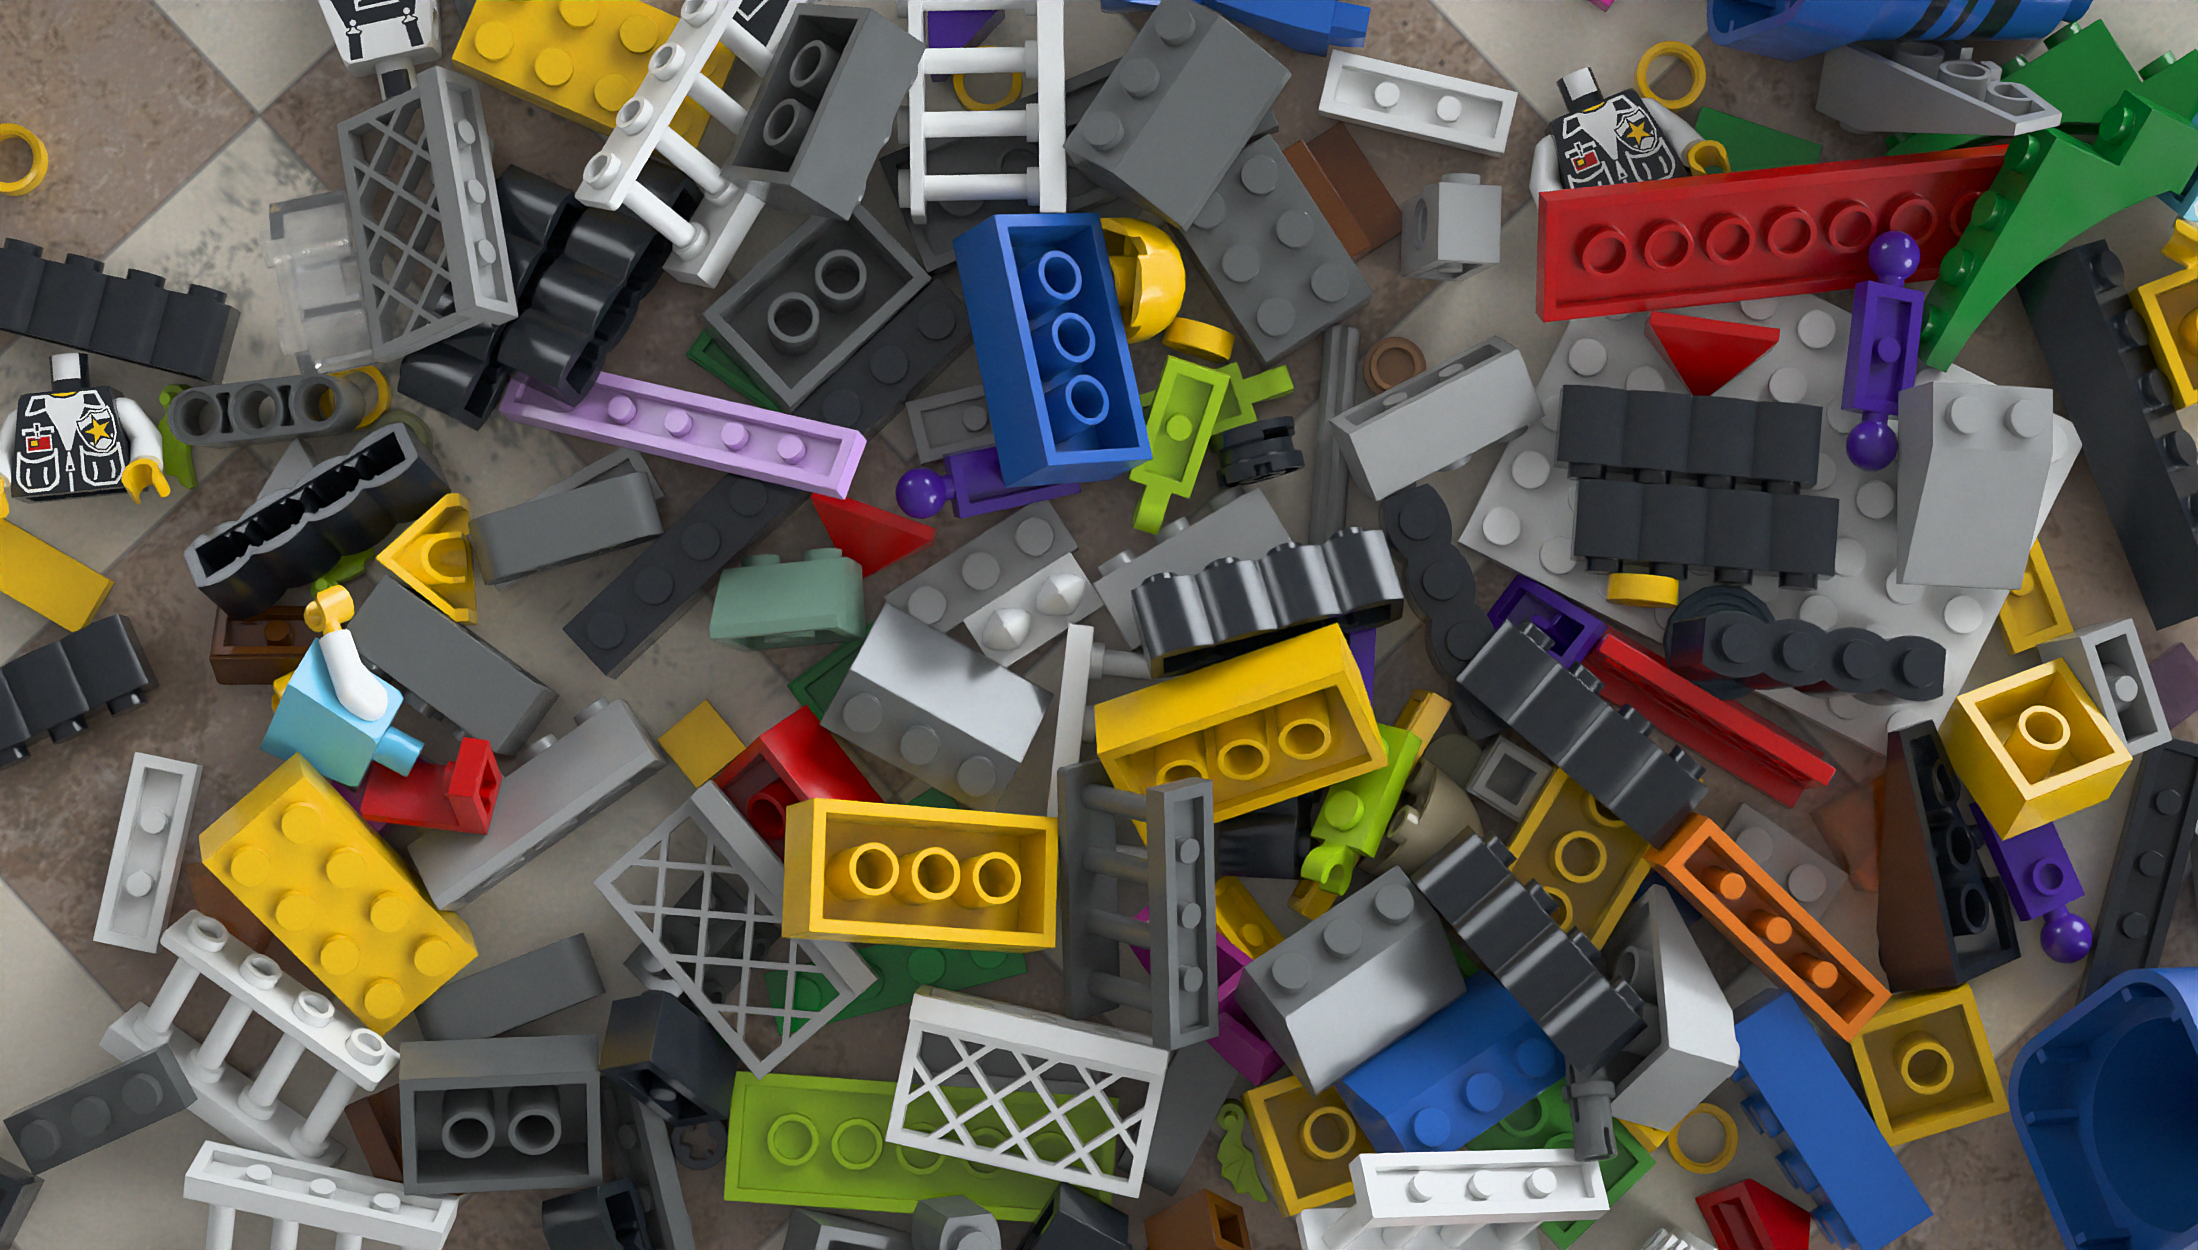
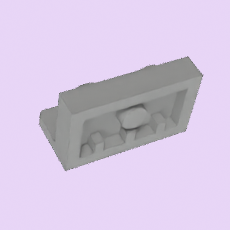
M1745 802L1739 803L1722 828L1724 833L1817 922L1850 876Z

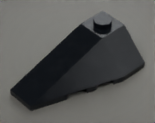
M1933 719L1920 721L1888 732L1876 932L1879 940V962L1887 975L1890 993L1958 986L2021 957L2007 893L1999 876H1987L1977 853V850L1985 843L1978 825H1967L1959 811L1957 802L1960 798L1961 785Z

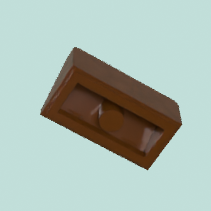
M217 606L209 658L217 682L222 685H273L276 679L296 670L314 639H321L324 636L323 632H314L305 623L304 612L307 606H271L256 616L235 621ZM345 622L340 624L342 630L345 629Z

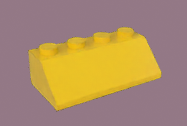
M1338 623L1094 705L1097 755L1114 787L1146 795V788L1190 777L1212 780L1213 824L1389 766L1387 754L1360 670ZM1131 819L1144 845L1147 846V823Z

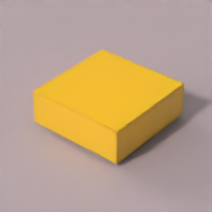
M707 699L657 739L659 744L697 789L708 780L713 779L747 748Z

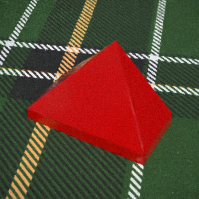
M1651 311L1645 321L1643 334L1691 396H1711L1771 352L1779 342L1780 329Z
M812 492L810 498L835 548L842 550V557H848L862 565L863 579L935 545L938 536L936 528L848 497L843 500Z
M1751 1178L1702 1193L1695 1198L1719 1250H1809L1810 1213Z

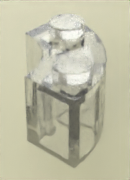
M341 189L269 204L270 230L260 231V244L268 269L275 268L285 315V318L277 319L276 322L283 354L285 356L295 355L301 375L311 373L331 374L378 364V361L374 359L350 205L345 190Z

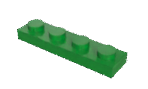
M878 944L859 949L857 951L879 975L880 979L826 1024L911 1003L914 993L922 984L958 991L1028 973L1024 953ZM812 961V962H808V963H804V964H808V965H815V964L813 963V961ZM788 970L764 973L772 1008L785 1009ZM796 971L793 1009L820 1012L840 995L823 973ZM774 1016L778 1034L782 1036L784 1016ZM792 1017L791 1033L798 1031L811 1019Z

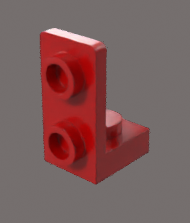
M463 737L457 761H449L447 766L415 762L407 777L374 761L360 807L363 818L369 821L487 835L502 782V776L489 740Z

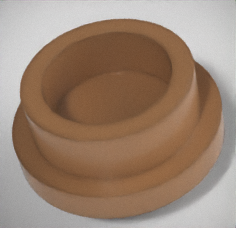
M1387 337L1376 342L1368 350L1363 362L1365 383L1375 395H1379L1427 370L1425 357L1419 347L1412 341L1402 337Z

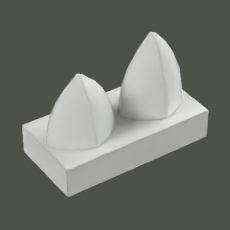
M1068 552L963 621L985 656L1009 668L1066 632L1069 624L1077 625L1102 609L1104 604L1071 552Z

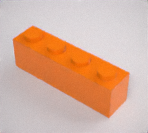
M1691 811L1659 850L1652 846L1642 857L1779 989L1789 990L1801 1010L1822 1031L1849 1043L1893 995L1709 817Z

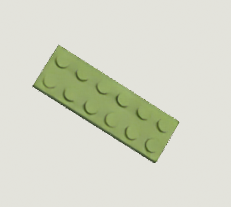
M737 1070L730 1108L724 1200L914 1214L919 1200L963 1195L991 1212L995 1220L1034 1222L1060 1181L885 1141L898 1081L769 1072L761 1080H758L751 1071ZM912 1083L911 1091H913L922 1084ZM939 1085L957 1115L962 1114L987 1098L982 1088ZM928 1090L908 1103L903 1128L930 1134L949 1121ZM1013 1091L1001 1099L1021 1130L1050 1112L1038 1092ZM1051 1093L1059 1106L1076 1096ZM1095 1096L1089 1097L1064 1113L1084 1144L1114 1126ZM1107 1096L1118 1113L1119 1097ZM993 1105L963 1123L977 1145L993 1148L1012 1136ZM1056 1119L1026 1137L1039 1159L1057 1162L1075 1150ZM954 1129L942 1136L961 1141ZM1116 1135L1089 1152L1102 1173L1113 1176ZM1017 1143L1005 1150L1024 1155ZM1081 1158L1069 1164V1166L1088 1170ZM1069 1183L1112 1206L1111 1192Z

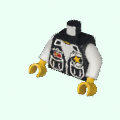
M1587 67L1568 74L1556 82L1569 113L1552 120L1545 130V137L1535 146L1529 189L1538 209L1539 192L1686 177L1688 174L1684 166L1690 167L1692 176L1707 175L1704 169L1710 166L1720 167L1724 170V173L1731 172L1727 152L1722 144L1713 140L1706 141L1686 121L1653 98H1640L1638 93L1633 88H1630L1604 99L1591 67Z
M66 353L50 356L52 391L20 395L18 409L8 414L0 430V519L7 517L9 514V504L5 493L9 492L10 489L11 498L28 504L129 494L134 504L138 505L141 504L140 493L148 492V486L154 484L161 498L168 496L171 489L162 474V435L135 400L125 398L122 392L110 386L91 387L88 354Z

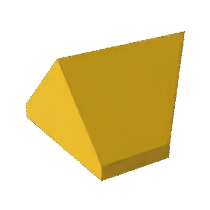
M453 493L443 496L375 558L455 622L464 626L478 625L473 547L466 536L470 533L468 522L471 521L469 499L460 493Z

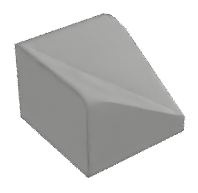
M1494 734L1487 742L1465 790L1513 821L1521 824L1554 768L1501 735Z

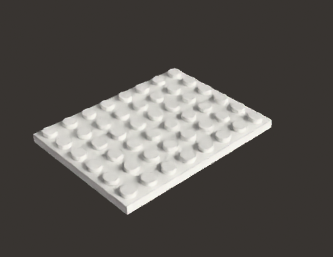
M1813 294L1654 310L1656 312L1780 329L1779 342L1771 352L1711 396L1753 401L1798 403L1823 407L1817 484L1812 489H1801L1800 495L1840 499L1834 577L1828 581L1818 580L1817 591L1778 588L1779 577L1753 575L1751 586L1733 587L1746 589L1765 602L1776 621L1783 619L1804 620L1817 625L1824 631L1856 627L1872 631L1884 639L1908 635L1921 636L1939 643L1946 649L1943 696L1929 701L1876 706L1864 703L1851 695L1832 698L1811 697L1800 693L1792 687L1775 690H1754L1752 692L1887 759L1888 732L1933 719L1938 731L1952 703L1958 696L2010 590L1896 584L1898 450L1895 459L1889 466L1875 472H1867L1857 468L1851 463L1846 453L1847 436L1862 421V414L1841 410L1852 314ZM1651 311L1572 319L1535 389L1545 416L1528 424V430L1522 436L1509 441L1457 544L1516 574L1528 577L1573 603L1663 647L1667 620L1676 608H1646L1607 602L1608 576L1584 573V562L1570 560L1577 481L1567 479L1568 469L1554 467L1559 398L1563 385H1589L1624 390L1690 394L1643 334L1645 321ZM1917 357L1914 387L1932 381L1996 385L1953 363L1945 373L1926 365ZM2054 413L2053 454L2031 548L2082 447L2081 440L2073 423ZM1888 419L1887 425L1894 431L1898 441V421ZM1607 472L1606 480L1632 482V475ZM1671 478V485L1696 487L1697 480ZM1736 484L1735 490L1761 492V486ZM1623 565V573L1649 575V567ZM1688 570V579L1686 581H1679L1677 606L1683 599L1701 588L1722 585L1713 583L1714 572Z

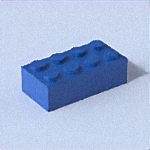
M1099 213L996 214L953 239L954 252L1005 488L1109 481L1152 460V452Z
M1767 987L1733 1009L1735 1038L1740 1047L1739 1067L1725 1080L1731 1078L1734 1083L1738 1082L1746 1094L1747 1098L1740 1101L1739 1104L1755 1130L1760 1135L1766 1133L1770 1139L1774 1138L1782 1152L1776 1155L1774 1159L1786 1179L1795 1190L1801 1187L1807 1195L1810 1194L1818 1207L1809 1213L1825 1239L1831 1245L1836 1242L1842 1250L1846 1248L1851 1250H1879L1934 1215L1790 991Z

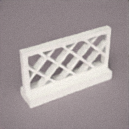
M922 984L913 996L909 1015L911 1021L885 1141L1138 1199L1165 1074L1170 1059V1050L1153 1046V1036L1084 1020H1074L1058 1014ZM923 1031L949 1037L962 1059L933 1077L919 1056ZM964 1041L984 1046L971 1053ZM995 1048L1012 1051L1025 1071V1074L998 1091H995L976 1061ZM1027 1055L1047 1060L1034 1067ZM1059 1062L1076 1066L1089 1086L1060 1106L1040 1077L1041 1073ZM967 1066L987 1098L962 1114L957 1115L938 1084ZM1090 1069L1110 1074L1097 1082ZM916 1070L924 1084L911 1091ZM1121 1077L1150 1082L1145 1106L1124 1120L1121 1119L1103 1091L1105 1087ZM1031 1080L1050 1112L1021 1130L1001 1099ZM928 1090L949 1121L930 1134L903 1128L908 1103ZM1094 1095L1114 1126L1084 1144L1064 1113ZM991 1105H993L1012 1135L993 1148L977 1145L963 1124ZM1056 1119L1075 1150L1057 1162L1039 1159L1026 1137ZM1142 1119L1136 1142L1128 1127ZM954 1129L961 1141L942 1136ZM1120 1134L1134 1156L1129 1179L1102 1173L1089 1152L1115 1135ZM1017 1143L1024 1155L1005 1150ZM1081 1158L1088 1170L1069 1166V1164Z

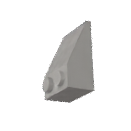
M1932 381L1898 391L1896 584L2014 591L2021 589L2053 454V389Z
M1653 884L1619 919L1600 951L1602 956L1594 964L1609 982L1620 974L1646 1003L1637 1013L1646 1022L1648 1027L1605 1064L1608 1081L1614 1083L1616 1094L1615 1098L1610 1099L1611 1116L1669 1132L1726 1078L1734 1073L1739 1067L1740 1047L1735 1038L1732 1009L1666 887Z

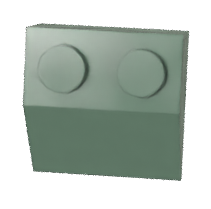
M836 548L808 550L803 552L804 561L781 564L779 555L764 554L741 558L742 567L722 569L709 625L710 639L742 652L864 641L867 635L862 565L848 557H842V550Z

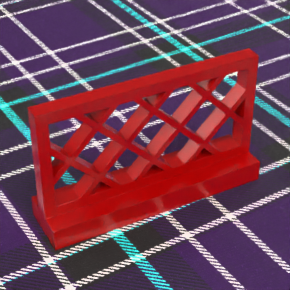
M1604 623L1608 628L1581 661L1583 666L1606 684L1598 694L1602 699L1619 709L1627 702L1656 727V731L1787 809H1793L1804 789L1828 785L1836 768L1821 760L1824 756L1823 752L1734 699L1721 701L1672 672L1666 664L1665 658Z

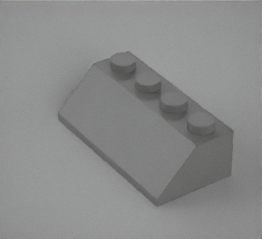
M602 697L584 708L573 718L578 727L557 741L553 733L527 748L521 754V757L526 762L523 766L507 777H504L501 773L502 782L487 835L418 826L415 828L420 838L408 845L407 849L433 902L440 911L463 909L670 764L627 701L618 698L610 704L606 697Z

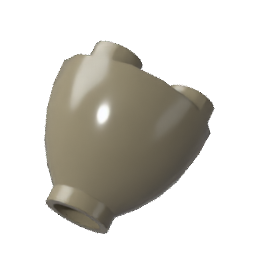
M1421 757L1404 784L1375 857L1370 858L1362 855L1356 867L1378 878L1398 865L1414 886L1420 890L1410 877L1468 825L1481 838L1485 836L1482 820L1464 788L1443 769L1428 759Z

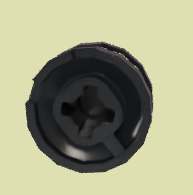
M1293 416L1261 420L1210 436L1208 442L1209 449L1212 454L1218 455L1221 467L1216 471L1219 489H1229L1239 484L1241 486L1250 485L1304 468L1305 463L1302 451L1294 449L1291 438L1296 434Z

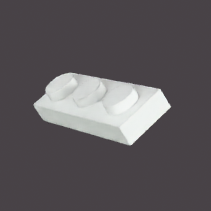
M1333 49L1317 115L1502 158L1518 92Z
M135 752L93 941L154 954L162 953L163 945H161L160 939L167 930L202 774V765Z

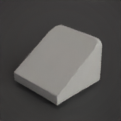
M298 436L292 440L256 498L257 501L272 492L293 488L304 474L320 464L307 441Z

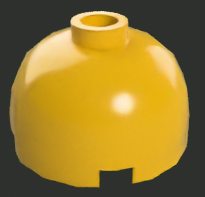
M1131 217L1100 218L1127 343L1133 344L1149 340L1169 326L1181 308L1186 288V273L1179 249L1170 235L1146 220Z

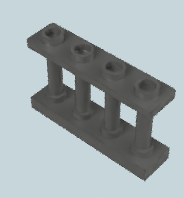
M1100 758L1060 767L1057 770L1065 1016L1074 1020H1081L1119 1008L1120 1004L1152 1013L1153 1046L1170 1051L1219 1036L1212 780L1190 777L1146 788V795L1114 788ZM1115 815L1147 823V859L1116 851ZM1117 879L1148 886L1149 922L1118 914ZM1119 942L1150 950L1151 986L1120 977Z

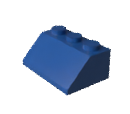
M1483 969L1464 979L1467 988L1464 996L1334 1084L1377 1154L1454 1152L1566 1076L1564 1054L1505 986Z

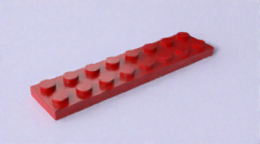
M2009 144L1539 192L1535 313L1544 323L1855 289L1856 283L1864 281L1878 282V276L1873 273L1868 262V251L1875 238L1884 232L1894 230L1909 234L1916 241L1920 250L1919 265L1916 271L1904 280V283L1937 280L1944 256L1950 249L1956 247L1971 221L1972 210L1977 199L1985 191L1989 190L2003 166Z

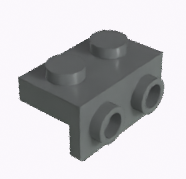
M713 872L710 911L747 913L748 903L719 875ZM704 873L673 908L701 910ZM666 914L663 918L661 942L672 954L697 955L700 917ZM709 918L706 956L743 959L746 921ZM755 921L751 960L763 961L770 947L780 937L781 931L772 923ZM643 942L623 963L648 990L669 992L675 995L682 1005L703 1021L707 1019ZM679 962L695 981L696 963ZM705 964L703 991L713 1003H725L728 994L741 981L742 967Z

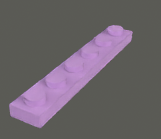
M605 372L600 373L592 389L575 407L517 382L511 377L498 409L510 421L843 500L846 498L867 442L858 430Z

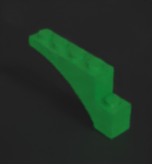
M2101 18L2084 29H2081L2077 22H2071L2043 41L2049 51L2031 62H2028L2022 53L2001 66L2000 81L2023 84L2062 113L2060 125L2053 128L2068 135H2099V127L2104 115L2111 107L2117 104L2125 89L2173 111L2189 121H2192L2198 112L2197 49H2194L2176 60L2171 50L2138 71L2143 80L2142 82ZM1895 132L1883 141L1889 151L1882 157L1972 148L2015 138L2017 135Z
M2125 89L2117 104L2111 107L2104 115L2099 127V135L2092 146L2053 127L2017 135L2010 142L2005 153L2004 164L1989 190L1985 191L1977 199L1972 210L1971 221L1956 247L1950 249L1941 262L1939 276L1923 305L1918 358L1926 365L1946 373L1970 335L1996 304L2035 266L2065 243L2105 218L2152 196L2169 190L2180 195L2198 166V126L2187 118Z

